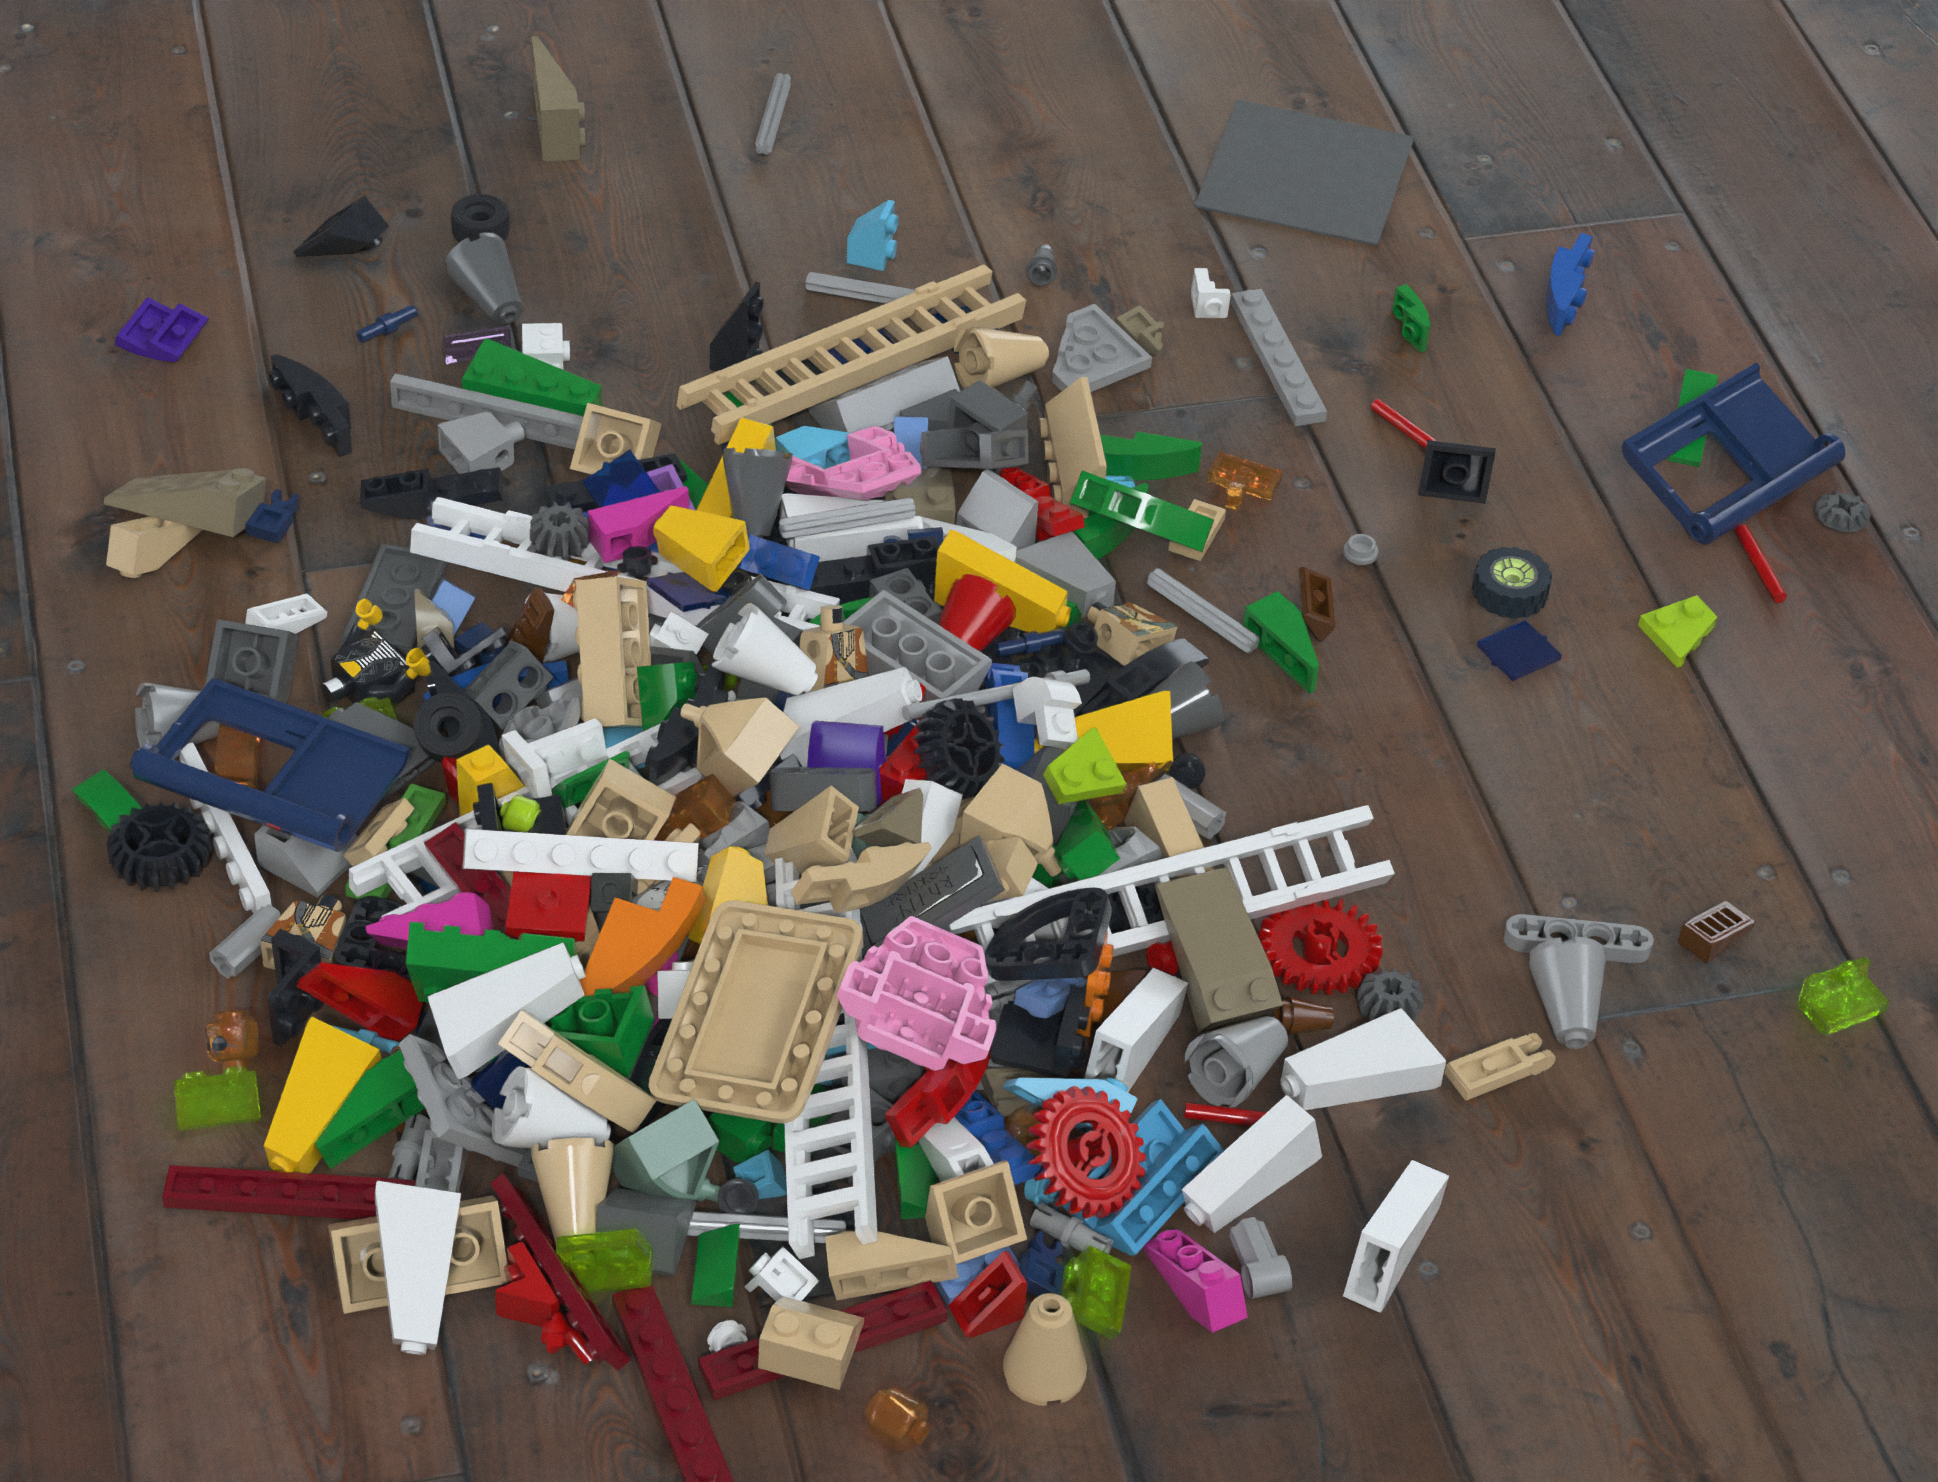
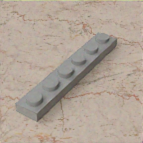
M1256 289L1231 293L1230 304L1294 426L1326 422L1327 410L1263 290Z
M396 373L390 381L392 408L449 421L483 412H490L503 426L514 421L520 422L527 439L571 449L576 447L584 416Z

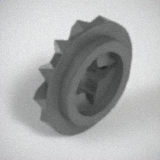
M1833 490L1831 494H1822L1815 508L1818 519L1824 525L1842 532H1854L1863 529L1868 524L1871 516L1869 504L1861 502V496H1850L1848 491L1845 494H1840L1838 491Z

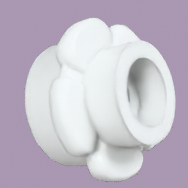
M727 1320L714 1326L707 1342L710 1345L709 1351L715 1353L748 1342V1339L746 1337V1329L742 1324H738L735 1320Z

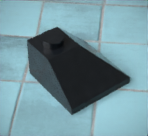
M362 196L328 217L293 253L297 257L354 254L364 247L369 251L383 240L380 234L389 225L369 200Z
M1427 440L1418 496L1486 504L1496 448Z

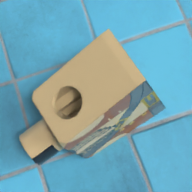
M1096 602L1091 606L1087 614V619L1095 624L1094 629L1098 635L1097 646L1123 666H1126L1146 652L1173 641L1178 628L1173 623L1133 603L1106 607L1102 603Z
M822 606L821 626L803 630L800 638V649L816 664L815 673L818 674L817 681L809 692L869 677L863 630L859 626L843 624L842 606Z
M323 895L317 905L303 901L293 902L261 939L263 967L275 970L271 938L279 929L293 935H301L309 942L320 946L321 962L333 964L334 951L347 923L346 915L340 912L342 909L341 902L331 895Z

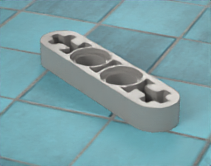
M1526 914L1511 916L1507 920L1503 936L1504 943L1509 948L1525 953H1530L1540 943L1553 939L1550 934L1554 932L1563 933L1569 938L1567 941H1561L1562 944L1574 943V936L1586 938L1598 936L1607 942V944L1603 945L1606 961L1642 963L1646 961L1650 956L1654 941L1652 934L1647 929L1636 925ZM1519 931L1524 932V935H1520ZM1539 932L1543 933L1542 938L1538 937ZM1615 940H1618L1617 945H1614Z

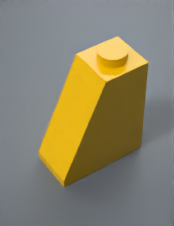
M670 505L653 526V534L657 541L659 554L707 589L714 592L719 590L750 550L746 523L743 520Z
M489 744L456 759L460 817L472 812L473 803L479 802L477 786L492 783L498 799L525 787Z
M729 846L711 856L703 883L706 902L695 925L689 932L688 938L701 944L712 913L716 907L724 902L742 901L768 906L762 861L750 856L747 850L735 846Z

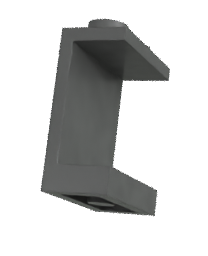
M965 427L921 432L920 453L922 455V466L994 469L1029 464L1028 429H1012L979 434L980 455H965Z

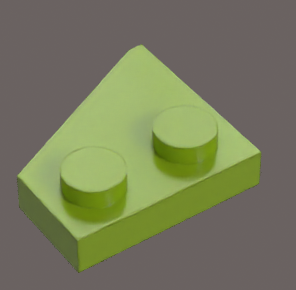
M1696 595L1640 615L1638 626L1678 668L1684 664L1688 653L1691 650L1695 651L1701 644L1702 638L1713 630L1717 616Z
M1096 727L1091 728L1051 762L1043 773L1058 804L1122 793L1127 785Z

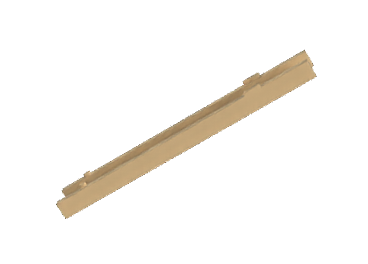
M984 264L939 283L933 281L915 288L914 293L679 387L677 407L682 410L699 402L707 405L717 415L713 417L711 431L715 434L714 441L720 445L731 439L741 417L768 425L954 348L957 335L964 328L981 327L997 330L1019 321L1023 317L1026 299L1019 293H1016L990 304L975 291L990 284L993 271ZM958 298L972 312L966 314L951 300ZM934 308L948 322L942 324L927 310ZM910 318L924 332L917 334L902 320ZM885 328L899 342L890 343L877 330ZM860 338L874 352L866 354L852 340ZM834 348L849 362L842 365L827 350ZM809 359L823 373L815 375L801 361ZM782 370L796 384L788 385L775 372ZM755 380L770 395L764 397L748 382ZM726 391L731 392L744 405L737 408L722 393Z

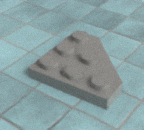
M1092 304L1068 314L1065 332L1058 350L1057 361L1053 368L1052 383L1063 391L1080 377H1088L1090 391L1093 392L1151 368L1152 357L1096 304Z
M411 1034L399 1043L405 1058L404 1066L414 1079L418 1089L417 1097L428 1112L432 1122L430 1127L435 1136L443 1142L448 1141L464 1147L468 1151H475L489 1156L495 1161H503L518 1167L526 1150L525 1148L504 1147L494 1142L491 1131L494 1111L482 1103L486 1100L487 1096L467 1076L458 1080L454 1070L446 1063H443L447 1058L446 1054L436 1044Z

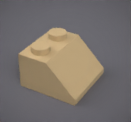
M587 403L570 469L602 477L610 475L611 464L652 458L662 424L652 419Z
M1004 1160L930 1186L925 1219L931 1243L952 1247L956 1264L1027 1240L1008 1161Z
M784 1296L772 1305L760 1335L758 1368L840 1390L864 1325V1318Z

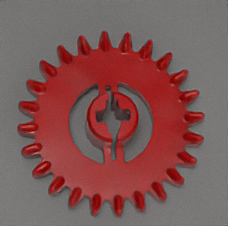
M1343 898L1339 900L1334 908L1330 907L1329 899L1322 901L1320 906H1317L1314 902L1307 904V906L1270 914L1269 918L1262 920L1258 938L1272 967L1274 977L1283 976L1282 983L1285 985L1295 983L1296 990L1298 991L1309 988L1310 994L1317 995L1319 990H1323L1325 995H1332L1334 989L1339 993H1346L1348 986L1353 989L1361 987V982L1367 973L1372 974V972L1378 970L1380 959L1383 956V948L1381 947L1382 936L1377 934V924L1368 925V913L1356 919L1358 910L1356 904L1345 913L1343 912ZM1296 937L1303 943V958L1298 956L1293 948V941ZM1339 938L1347 948V954L1344 958L1337 953Z
M1072 1086L1066 1091H1057L1054 1093L1053 1098L1042 1102L1044 1110H1040L1033 1115L1034 1119L1043 1124L1031 1126L1028 1132L1039 1136L1040 1139L1028 1143L1026 1147L1040 1151V1155L1031 1159L1028 1164L1043 1165L1044 1169L1034 1180L1050 1179L1051 1182L1043 1194L1049 1195L1059 1191L1060 1195L1055 1202V1206L1059 1207L1071 1201L1068 1209L1069 1215L1076 1214L1082 1210V1218L1084 1219L1091 1218L1094 1215L1097 1218H1104L1109 1213L1119 1210L1123 1206V1202L1133 1196L1132 1192L1140 1188L1141 1185L1137 1179L1145 1177V1170L1139 1163L1146 1161V1155L1139 1151V1147L1144 1145V1140L1135 1136V1133L1139 1130L1137 1123L1130 1124L1128 1122L1131 1113L1128 1110L1120 1112V1102L1116 1098L1108 1102V1095L1105 1091L1101 1090L1095 1094L1094 1089L1090 1086H1086L1083 1089ZM1077 1123L1093 1125L1089 1132L1068 1140L1070 1131ZM1112 1151V1162L1108 1173L1102 1179L1088 1178L1087 1175L1090 1170L1107 1163Z

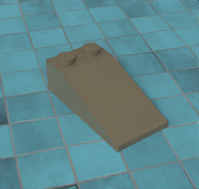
M538 36L531 37L533 91L542 161L580 160V147L586 146L585 129L579 128V122L585 121L584 102H578L575 87Z
M950 467L921 468V474L909 485L899 484L895 490L888 491L882 497L883 501L910 497L913 499L916 507L915 516L955 525L956 507Z
M245 468L138 477L104 497V504L234 537L246 528L245 524L259 504L264 503L266 478L254 475L252 470Z
M1228 867L1155 885L1182 980L1188 982L1186 993L1198 1033L1268 1016L1283 1006L1272 967Z

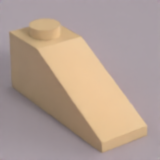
M152 516L113 524L110 529L106 566L120 570L122 576L139 578L142 576V573L158 570L203 529Z
M843 1231L839 1234L825 1236L829 1278L836 1301L908 1288L930 1280L932 1283L959 1278L953 1250L949 1246L878 1231V1241L864 1245L859 1241L855 1231Z

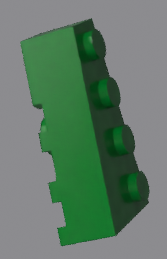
M488 338L483 340L462 377V389L584 416L587 403L602 406L601 385Z
M410 922L406 966L418 1001L430 1004L427 996L563 942L570 957L578 955V951L573 938L522 933L519 936V940L510 939L509 936L497 930L485 929L484 934L477 936L461 934L460 927L444 925L443 932L424 930V923Z
M645 985L631 986L628 993L613 994L611 988L596 989L593 996L581 997L544 1024L587 1054L591 1053L624 1077H629L654 1021V1015ZM504 1050L488 1061L529 1066L507 1050Z

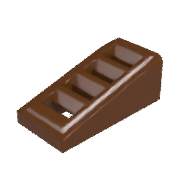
M534 588L507 638L508 640H506L504 648L511 641L525 646L542 664L555 610L541 588Z
M1725 901L1685 923L1681 928L1678 943L1708 964L1751 930L1755 925V921Z

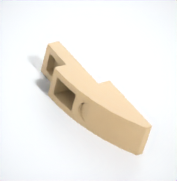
M905 842L898 846L888 847L871 846L861 852L856 863L846 862L841 865L828 867L816 865L806 869L791 891V894L797 905L830 901L836 914L867 907L885 899L902 887L932 848L929 842L916 844Z
M523 1009L498 1043V1045L529 1065L531 1070L632 1133L637 1130L657 1101L652 1095L591 1053L587 1054Z

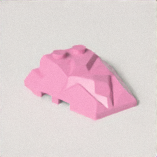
M874 425L847 434L850 461L823 469L792 455V464L786 486L796 493L803 495L842 497L868 501L871 498L883 497L888 491L895 490L899 484L909 485L921 474V466L910 452H905L902 442L897 443L896 435L893 432Z
M913 916L907 918L887 934L881 946L878 948L872 946L867 950L861 962L854 961L848 966L836 995L846 1014L855 1018L857 1033L861 1040L873 1044L878 1049L887 1050L910 1060L916 1065L924 1066L934 1071L944 1069L949 1058L961 1064L986 1059L996 1032V1022L989 1018L988 1012L992 1006L991 995L985 993L984 987L988 981V973L983 946Z

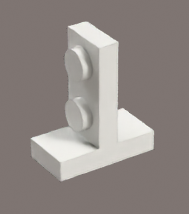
M596 718L531 743H527L516 730L502 735L507 765L536 799L552 796L550 777L607 756L602 724Z

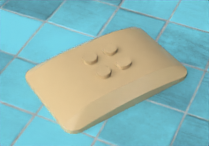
M727 901L716 907L708 923L649 1078L648 1086L652 1096L659 1102L683 1106L695 1099L701 1110L774 1123H788L798 1118L803 1112L842 1010V1005L836 995L848 966L858 960L863 943V932L860 925L849 918L742 901Z

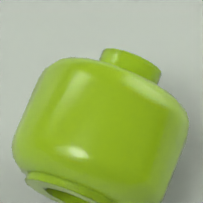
M522 795L514 796L510 802L505 801L500 811V815L503 817V827L512 831L527 832L530 828L532 829L537 816L541 812L540 805L535 800Z

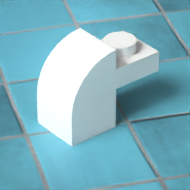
M1030 677L1013 688L1017 722L1037 725L1040 745L1068 749L1078 740L1073 709L1082 704L1077 689L1071 683Z

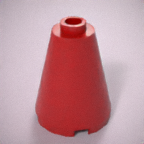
M964 574L961 579L958 580L957 578L952 583L938 625L981 652L1012 624L1016 618V608L1008 595L1003 599L995 592L998 586L993 582L980 576Z

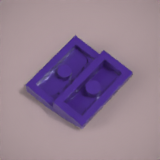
M147 297L117 334L114 345L134 354L155 360L178 362L208 323L209 318L180 303L172 310Z
M814 721L810 731L807 767L875 769L878 806L882 802L879 766L886 761L883 726Z

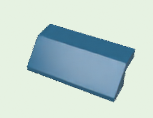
M1161 1099L1152 1102L1133 1122L1137 1123L1139 1127L1135 1136L1144 1140V1145L1139 1147V1151L1146 1155V1161L1139 1163L1145 1170V1177L1137 1179L1140 1182V1188L1132 1192L1133 1196L1129 1200L1124 1201L1123 1206L1119 1210L1109 1213L1104 1218H1097L1094 1215L1091 1218L1084 1219L1082 1218V1210L1071 1215V1217L1076 1216L1082 1219L1083 1225L1113 1239L1112 1247L1130 1256L1136 1255L1184 1202L1182 1189L1225 1151L1203 1123L1185 1130ZM1112 1151L1107 1163L1090 1170L1087 1175L1088 1178L1102 1179L1108 1173L1112 1162ZM1071 1201L1063 1205L1067 1212Z

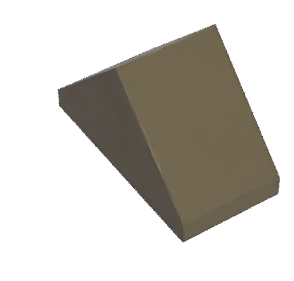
M917 788L891 797L852 830L854 836L880 847L898 846L905 842L912 844L921 843L923 793L921 789Z

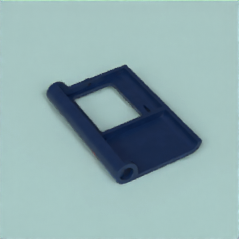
M1757 362L1626 439L1622 444V452L1628 464L1682 524L1690 536L1703 545H1708L1835 466L1845 457L1844 444L1835 434L1830 432L1824 433L1817 439L1811 435L1760 376V366ZM1709 434L1722 445L1750 477L1751 482L1706 510L1693 513L1676 494L1673 487L1662 478L1653 466ZM1825 441L1831 443L1827 447L1824 446Z
M212 678L179 719L172 724L169 731L156 746L148 743L133 753L130 767L133 770L134 778L329 850L340 852L402 773L408 760L409 747ZM207 721L223 724L295 751L263 792L174 760Z

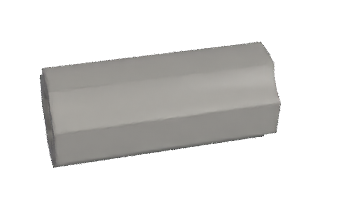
M1164 774L1159 780L1171 778V776ZM1174 779L1196 831L1205 838L1211 839L1223 827L1227 812Z
M269 904L266 907H261L209 953L210 962L221 975L228 979L231 976L236 977L262 954L261 939L280 918L279 910Z

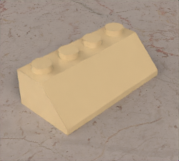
M1080 377L1045 404L1044 418H1039L1038 433L1039 438H1045L1043 440L1044 461L1049 460L1047 464L1048 483H1054L1052 485L1053 499L1082 513L1083 518H1088V509L1070 503L1082 470L1106 479L1107 465L1088 377Z
M622 577L576 580L573 604L578 613V627L575 632L577 646L580 648V664L577 674L578 680L582 685L581 718L584 722L596 718L602 724V728H642L637 667L651 665L646 581Z
M493 1195L460 1201L445 1295L508 1284L504 1273V1266L508 1264L498 1201ZM377 1216L328 1225L343 1313L388 1306Z

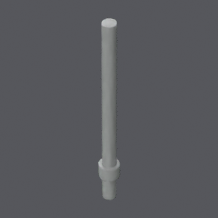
M1086 669L1068 673L1060 670L1047 673L1043 678L1065 681L1073 686L1089 683L1090 674ZM1021 682L905 705L902 708V715L905 720L922 718V714L932 706H935L936 703L953 698H962L963 701L973 700L975 706L1014 699L1013 688Z

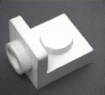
M1194 268L1191 298L1195 318H1226L1231 297L1230 290L1215 289V283L1209 280L1207 268Z
M782 1247L772 1257L765 1252L748 1271L753 1277L744 1287L751 1292L759 1285L776 1302L784 1296L802 1301L819 1280Z

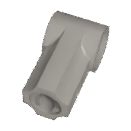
M1255 1217L1242 1219L1236 1226L1230 1229L1229 1237L1241 1264V1279L1247 1297L1253 1299L1291 1291L1292 1274L1289 1263L1284 1255H1277L1264 1222L1256 1220Z

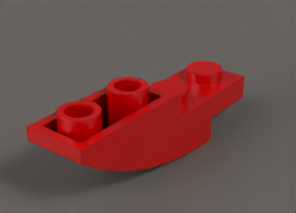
M1007 467L1000 470L998 476L1038 501L1036 539L1042 541L1085 527L1083 514L1053 499L1050 494L1049 484L1018 467Z
M990 1047L984 1060L961 1064L949 1058L942 1070L934 1071L925 1067L926 1073L884 1114L901 1147L912 1148L935 1123L948 1124L979 1085L986 1071L992 1047Z

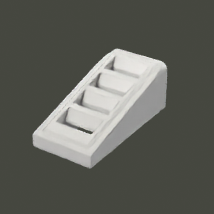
M303 594L247 609L245 624L286 630L296 634L327 618V611L311 596Z

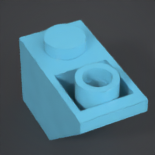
M888 200L857 218L847 238V263L884 271L888 260L894 259L897 251V241L893 240V234L897 230L899 216L894 214L895 201Z
M802 426L776 437V451H783L784 454L792 453L797 458L826 469L850 461L847 434L850 433Z

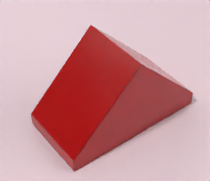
M1003 1251L948 1307L965 1336L973 1338L1024 1318L1027 1282L1009 1252Z

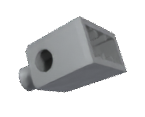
M483 412L437 425L439 451L459 474L500 467L501 471L506 469L514 462V443L525 439L524 429L520 422L514 421L503 426L490 412Z

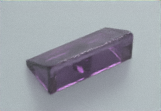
M510 326L444 335L442 353L446 364L473 360L485 338L511 348Z

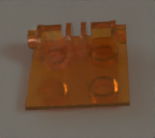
M1170 760L1156 765L1155 761H1151L1140 767L1137 771L1131 768L1122 773L1127 783L1122 793L1091 798L1093 802L1090 804L1091 808L1106 825L1107 829H1113L1126 818L1138 786L1152 783L1150 780L1173 764Z

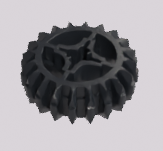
M953 698L938 702L923 713V719L915 724L919 733L913 737V740L918 744V748L913 753L919 755L921 760L917 768L925 770V781H933L962 794L961 800L976 797L998 770V762L1002 763L1005 761V758L1000 754V749L1005 745L999 743L997 738L1001 730L993 728L994 717H985V708L976 707L973 700L963 701L962 698Z
M162 800L158 806H150L146 802L143 809L138 810L131 807L130 816L119 815L118 824L111 825L107 841V854L109 864H111L118 879H124L128 886L138 884L141 891L149 886L153 887L156 892L164 886H169L173 890L176 883L180 882L188 885L190 877H200L201 868L208 866L209 856H211L212 851L210 830L207 828V824L204 823L201 814H194L190 806L181 809L177 801L170 806H165Z

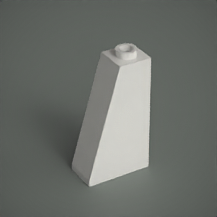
M787 493L783 494L781 498L780 519L883 502V500L864 501L842 497ZM914 516L909 519L789 538L786 541L789 547L820 556L819 562L866 556L867 545L884 543L883 538L886 536L895 535L902 540H908L907 530L923 529L921 516Z
M906 667L787 698L783 713L800 727L780 753L781 759L794 754L802 765L801 767H807L810 731L814 721L882 725L883 732L910 721L904 719L902 708L905 705L919 703L922 700L920 684L917 680L912 679Z
M564 942L427 996L446 1057L458 1080L468 1076L506 1050L498 1045V1043L522 1009L542 1023H545L584 996L580 979L586 977L578 955L570 957Z
M1153 968L1096 1030L1084 1079L1106 1080V1078H1112L1125 1084L1128 1087V1093L1179 1017L1188 982Z
M1400 1008L1285 1058L1280 1083L1285 1095H1288L1304 1110H1311L1438 1088L1442 1083L1446 1060L1403 1009Z
M1288 1095L1282 1098L1182 1189L1186 1204L1184 1211L1196 1225L1201 1226L1204 1223L1215 1233L1316 1163L1322 1157L1315 1119Z
M1412 1160L1361 1233L1343 1297L1377 1312H1382L1440 1208L1449 1175Z
M377 1181L374 1198L393 1344L401 1345V1352L426 1355L427 1349L435 1350L437 1345L461 1193Z

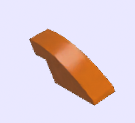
M673 877L659 911L615 897L584 970L586 977L580 980L584 996H593L596 989L611 988L613 994L628 993L631 986H642L660 970L681 946L695 925L706 902L703 886Z

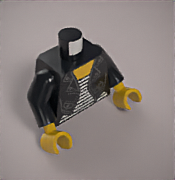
M364 598L357 603L355 609L356 614L361 619L358 624L353 623L343 643L331 658L332 679L323 683L321 689L329 703H334L347 697L353 704L357 702L370 709L379 705H396L405 696L415 693L416 676H426L431 672L428 663L430 661L420 648L410 650L405 659L375 628L369 631L367 629L368 626L378 624L382 620L383 614L377 605L372 607V603Z

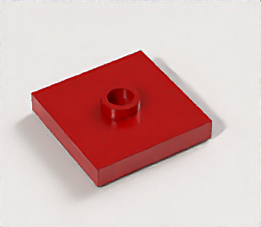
M514 871L505 935L519 937L522 933L573 938L575 941L585 942L592 876Z

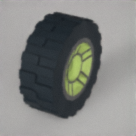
M1519 547L1491 549L1487 554H1483L1480 557V561H1477L1472 584L1473 596L1478 600L1477 603L1481 607L1486 608V611L1490 613H1495L1503 618H1527L1532 614L1539 613L1540 609L1545 607L1552 582V572L1549 571L1547 562L1545 563L1539 555H1535L1529 550H1522Z

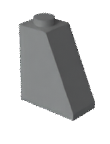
M1072 531L1016 551L1015 563L1068 591L1067 600L1077 604L1083 618L1087 617L1089 609L1096 602H1100L1106 607L1113 606L1115 579Z

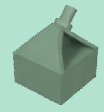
M695 1099L614 1146L611 1168L623 1189L665 1197L691 1199L699 1202L707 1199L718 1203V1193L721 1186L711 1184L709 1178L705 1177L719 1140Z

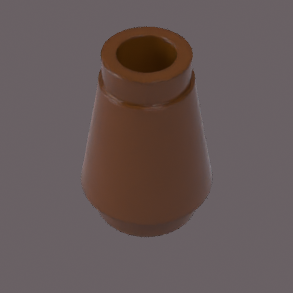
M1289 996L1282 1000L1283 1006L1273 1012V1018L1277 1019L1284 1026L1287 1035L1331 1029L1334 1019L1331 1006H1324Z

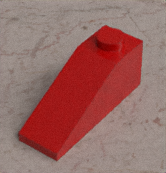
M321 962L299 979L297 987L370 1031L377 1032L380 1037L397 1042L417 1027L423 1002L418 1001L413 984L391 971Z

